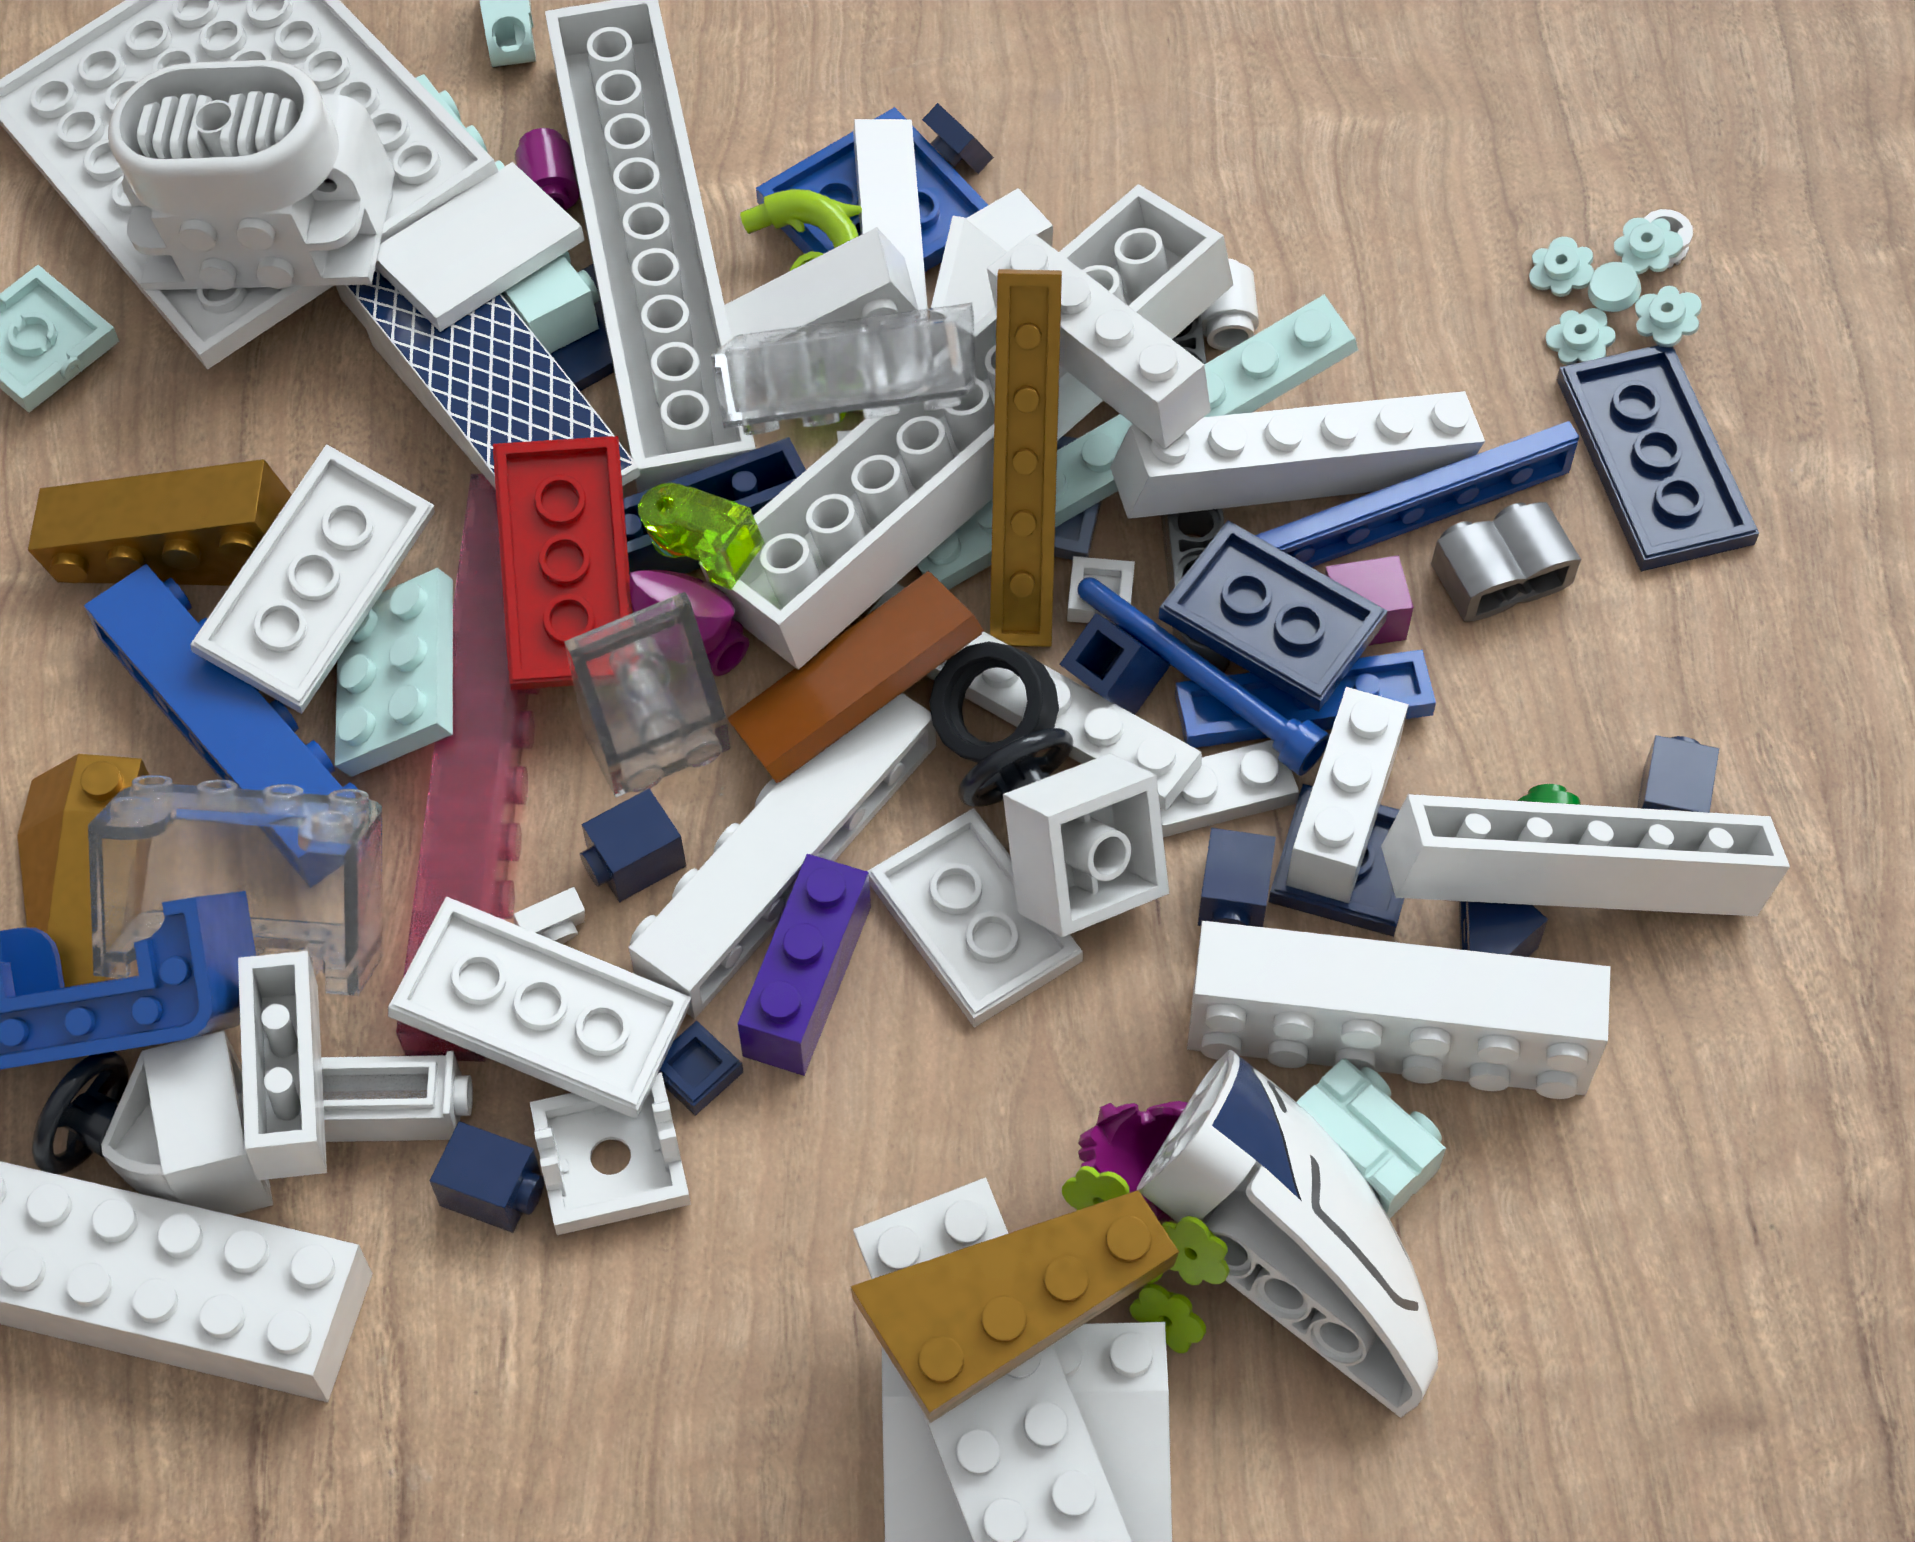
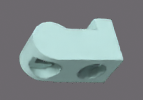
M479 0L491 66L498 67L536 62L532 33L534 26L531 1Z

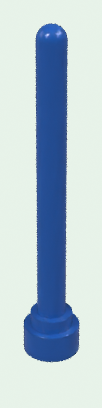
M1087 577L1080 581L1077 592L1083 601L1273 740L1272 748L1280 753L1278 760L1297 775L1303 776L1317 763L1326 749L1330 734L1310 720H1306L1303 723L1297 718H1292L1290 721L1097 579Z

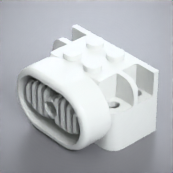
M272 60L196 62L172 65L142 78L121 97L109 121L108 140L111 151L124 173L122 187L132 206L127 224V235L134 248L140 253L147 255L140 282L144 290H228L231 288L258 287L283 289L289 286L372 285L395 172L370 114L363 105L354 99L341 95H321L314 81L302 70L290 64Z

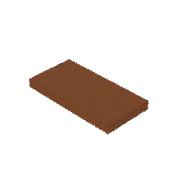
M927 571L822 648L799 670L797 668L793 669L729 716L727 720L776 783L781 782L982 635L984 629L974 614L930 571Z

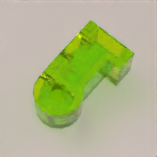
M676 483L659 484L649 489L642 496L638 504V514L658 553L671 558L688 556L701 561L710 582L732 590L765 544L749 507L693 487H686Z

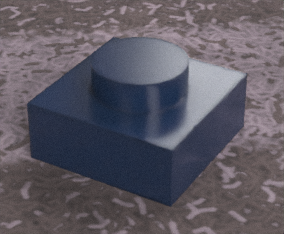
M937 103L922 119L938 135L930 144L954 167L963 159L979 174L994 158L940 104Z

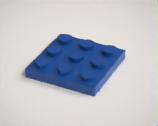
M895 107L875 118L907 120ZM912 125L924 271L926 272L942 262L952 217L968 218L987 207L988 204ZM853 131L756 187L757 203L759 205L763 204L765 196L776 192L804 189L845 204L858 205ZM857 214L855 216H852L850 219L856 226L858 235L860 236V218L859 214ZM804 223L805 231L799 233L791 225L781 228L804 254L810 251L824 254L834 249L833 243L821 229L811 224Z

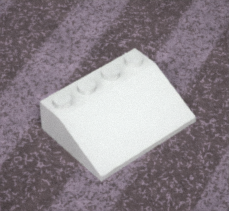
M1165 1322L1083 1324L1055 1342L1053 1346L1131 1541L1172 1542L1169 1389ZM882 1347L885 1542H973L923 1411Z

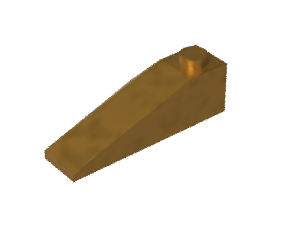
M77 754L31 781L17 834L26 925L29 928H37L47 933L56 943L60 954L65 987L115 979L159 794L141 758Z

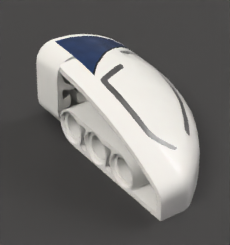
M1228 1050L1214 1064L1197 1087L1142 1177L1137 1190L1177 1223L1186 1216L1201 1220L1228 1247V1253L1224 1259L1230 1269L1229 1275L1226 1278L1229 1284L1401 1418L1421 1402L1438 1368L1437 1344L1427 1305L1412 1262L1371 1186L1341 1147L1313 1116L1281 1088L1234 1051Z

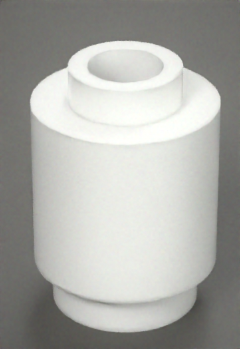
M1229 259L1234 285L1201 314L1203 335L1207 337L1208 344L1215 349L1228 351L1254 336V331L1259 325L1253 271L1248 266L1233 259Z

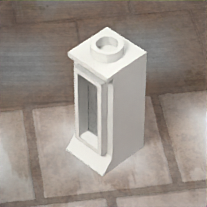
M447 1051L446 1055L321 1057L325 1142L450 1140L460 1121V1117L471 1115L473 1103L472 1079L470 1075L461 1074L454 1051Z

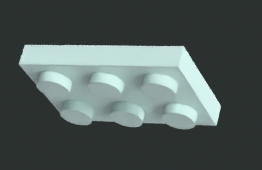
M435 568L382 592L337 660L335 767L350 777L453 735V579L439 568Z

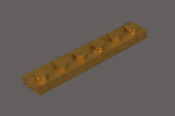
M998 269L990 635L1010 646L1052 647L1062 271Z

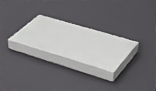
M326 444L190 644L192 652L302 714L434 515V505Z
M446 896L388 1006V1017L637 1119L689 1009L691 997Z

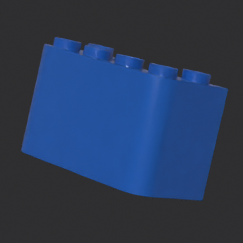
M246 891L162 902L165 918L161 927L151 937L134 942L139 975L65 987L60 954L56 943L47 933L37 928L29 927L0 931V1070L182 1041L239 1026L238 958L256 956Z

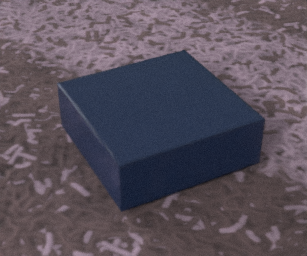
M696 1020L673 1041L658 1073L662 1072L665 1088L696 1116L744 1071L742 1062Z

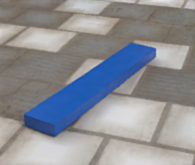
M1567 421L1255 536L1304 564L1314 567L1567 474L1571 469L1579 435L1571 422Z

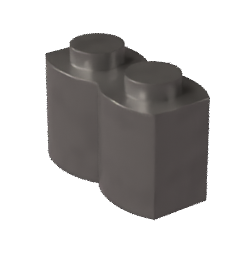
M1547 502L1528 505L1525 503H1515L1500 511L1493 521L1473 524L1464 521L1449 527L1443 532L1440 539L1437 540L1431 565L1463 621L1469 622L1491 617L1519 602L1534 601L1565 589L1573 584L1581 558Z

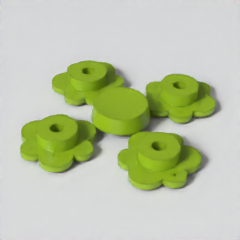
M1090 1166L1081 1167L1075 1177L1069 1178L1062 1186L1064 1199L1077 1210L1129 1193V1186L1120 1175L1114 1172L1098 1173L1097 1170ZM1186 1216L1181 1218L1177 1224L1173 1222H1164L1162 1224L1179 1251L1175 1264L1170 1270L1179 1271L1181 1278L1191 1285H1199L1202 1280L1211 1284H1221L1226 1280L1230 1272L1229 1266L1224 1259L1228 1253V1247L1201 1220ZM1162 1273L1143 1287L1139 1293V1299L1134 1300L1131 1304L1130 1313L1134 1319L1141 1323L1165 1322L1166 1345L1168 1344L1175 1352L1186 1353L1192 1343L1200 1342L1206 1334V1325L1198 1315L1193 1313L1192 1303L1186 1296L1168 1292L1160 1285L1151 1284L1158 1281L1162 1277Z

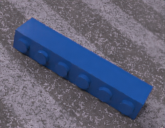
M145 564L84 605L98 638L311 886L374 842L366 817L373 813L367 800L351 782L343 787L331 775L335 772V767L317 742L312 740L305 745L294 733L299 730L298 725L283 703L276 699L268 703L258 692L260 691L259 689L192 652L190 644L207 621V618H203L199 622L193 618L188 612L192 608L190 601L172 578L162 582L150 567Z

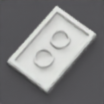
M513 162L380 244L375 268L440 332L584 241L582 226Z
M974 808L867 871L869 872V884L973 1027L978 1026L1083 961V951L1071 935L1061 937L1018 913L1011 856Z

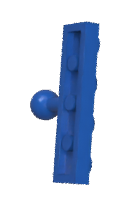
M1423 649L1359 658L1319 712L1251 672L1228 675L1290 721L1292 718H1297L1302 723L1310 720L1323 730L1333 728L1346 687L1408 704L1405 719L1433 716L1436 706ZM1192 680L1176 682L1175 699L1186 744L1198 748L1269 738Z

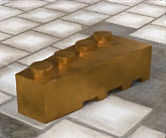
M265 459L40 488L28 551L57 582L118 583L147 564L162 582L172 578L178 585L230 586L292 494Z
M1139 1190L850 1287L853 1301L927 1419L932 1423L1173 1267L1179 1251Z

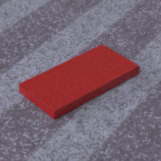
M618 436L493 444L510 690L638 681Z

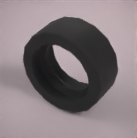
M990 641L966 646L950 657L934 680L929 701L932 725L943 744L961 758L979 763L994 751L1022 736L1042 729L1054 728L1059 711L1056 684L1046 667L1020 649ZM996 667L1008 669L1019 676L1025 685L1027 704L1024 717L1014 733L1004 740L996 742L979 740L969 733L964 725L962 706L965 693L975 677L985 670Z

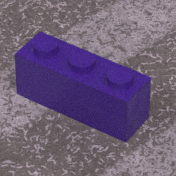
M806 854L737 1023L743 1057L805 1076L871 909L869 872Z

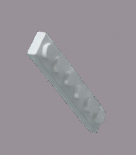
M896 583L884 594L867 615L903 590L904 587ZM982 632V635L967 646L988 641L1007 644L986 632ZM946 661L926 676L935 680ZM1045 666L1056 684L1059 711L1054 728L1067 730L1074 740L1073 749L1069 757L1083 764L1111 753L1156 774L1160 808L1166 811L1201 768V751ZM996 667L985 670L975 677L965 693L966 699L1018 727L1024 717L1027 704L1025 685L1019 676L1008 669Z

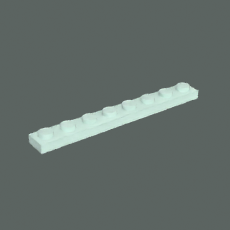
M1325 294L1205 364L1211 411L1204 417L1252 413L1358 351L1356 338ZM1117 415L1057 450L1055 527L1118 491L1110 466L1130 425H1133L1123 415ZM993 498L917 565L922 575L930 571L949 590L991 565Z

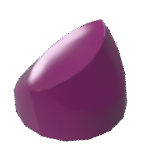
M640 570L630 573L631 602L637 633L648 649L664 658L679 661L698 659L714 651L725 639L734 616L735 608L732 601L718 588L699 578L677 572Z

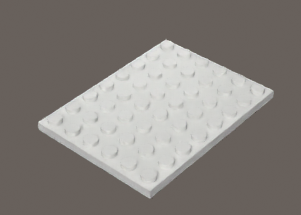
M125 0L0 79V125L207 370L332 286H289L283 289L271 287L231 288L228 290L143 289L140 282L147 255L137 251L127 235V224L132 206L122 187L124 173L111 151L108 140L109 121L115 106L121 97L139 80L162 68L182 63L272 60L287 63L302 70L314 81L321 95H341L356 100L370 114L395 172L380 244L469 188L499 172L494 159L340 0Z

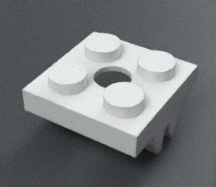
M662 1072L658 1073L637 1119L574 1093L530 1102L541 1169L557 1235L691 1205ZM618 1140L629 1148L631 1158L627 1167L621 1172L606 1175L598 1172L591 1163L592 1152L603 1141Z

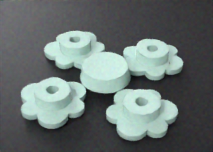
M1644 218L1629 220L1623 227V236L1614 242V251L1618 256L1622 257V262H1609L1601 265L1595 271L1590 265L1593 262L1592 250L1587 247L1578 248L1577 243L1570 237L1556 238L1550 243L1548 249L1541 248L1533 253L1532 261L1534 267L1530 271L1529 279L1534 288L1538 290L1551 289L1555 296L1564 297L1571 292L1572 288L1583 289L1588 287V297L1592 304L1597 307L1586 309L1581 314L1573 310L1566 311L1560 317V324L1552 326L1547 331V346L1551 350L1558 352V358L1562 364L1572 365L1577 361L1581 363L1606 357V347L1611 346L1615 342L1616 336L1615 331L1607 326V316L1603 311H1622L1631 307L1634 303H1636V314L1640 318L1636 323L1637 332L1645 337L1653 336L1654 342L1661 347L1675 346L1680 342L1682 334L1688 336L1698 331L1699 320L1697 316L1701 312L1702 304L1696 294L1690 292L1679 294L1676 287L1665 286L1659 290L1658 295L1645 294L1639 298L1641 283L1637 275L1646 272L1649 268L1654 272L1665 271L1669 267V259L1678 256L1683 250L1682 237L1678 233L1671 231L1670 223L1666 219L1658 218L1651 223Z

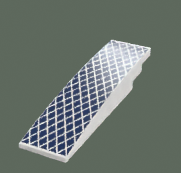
M376 268L372 285H336L341 300L366 328L372 346L495 489L493 444L614 436L578 388L501 294L440 332ZM619 442L622 486L640 477L641 474L636 463Z

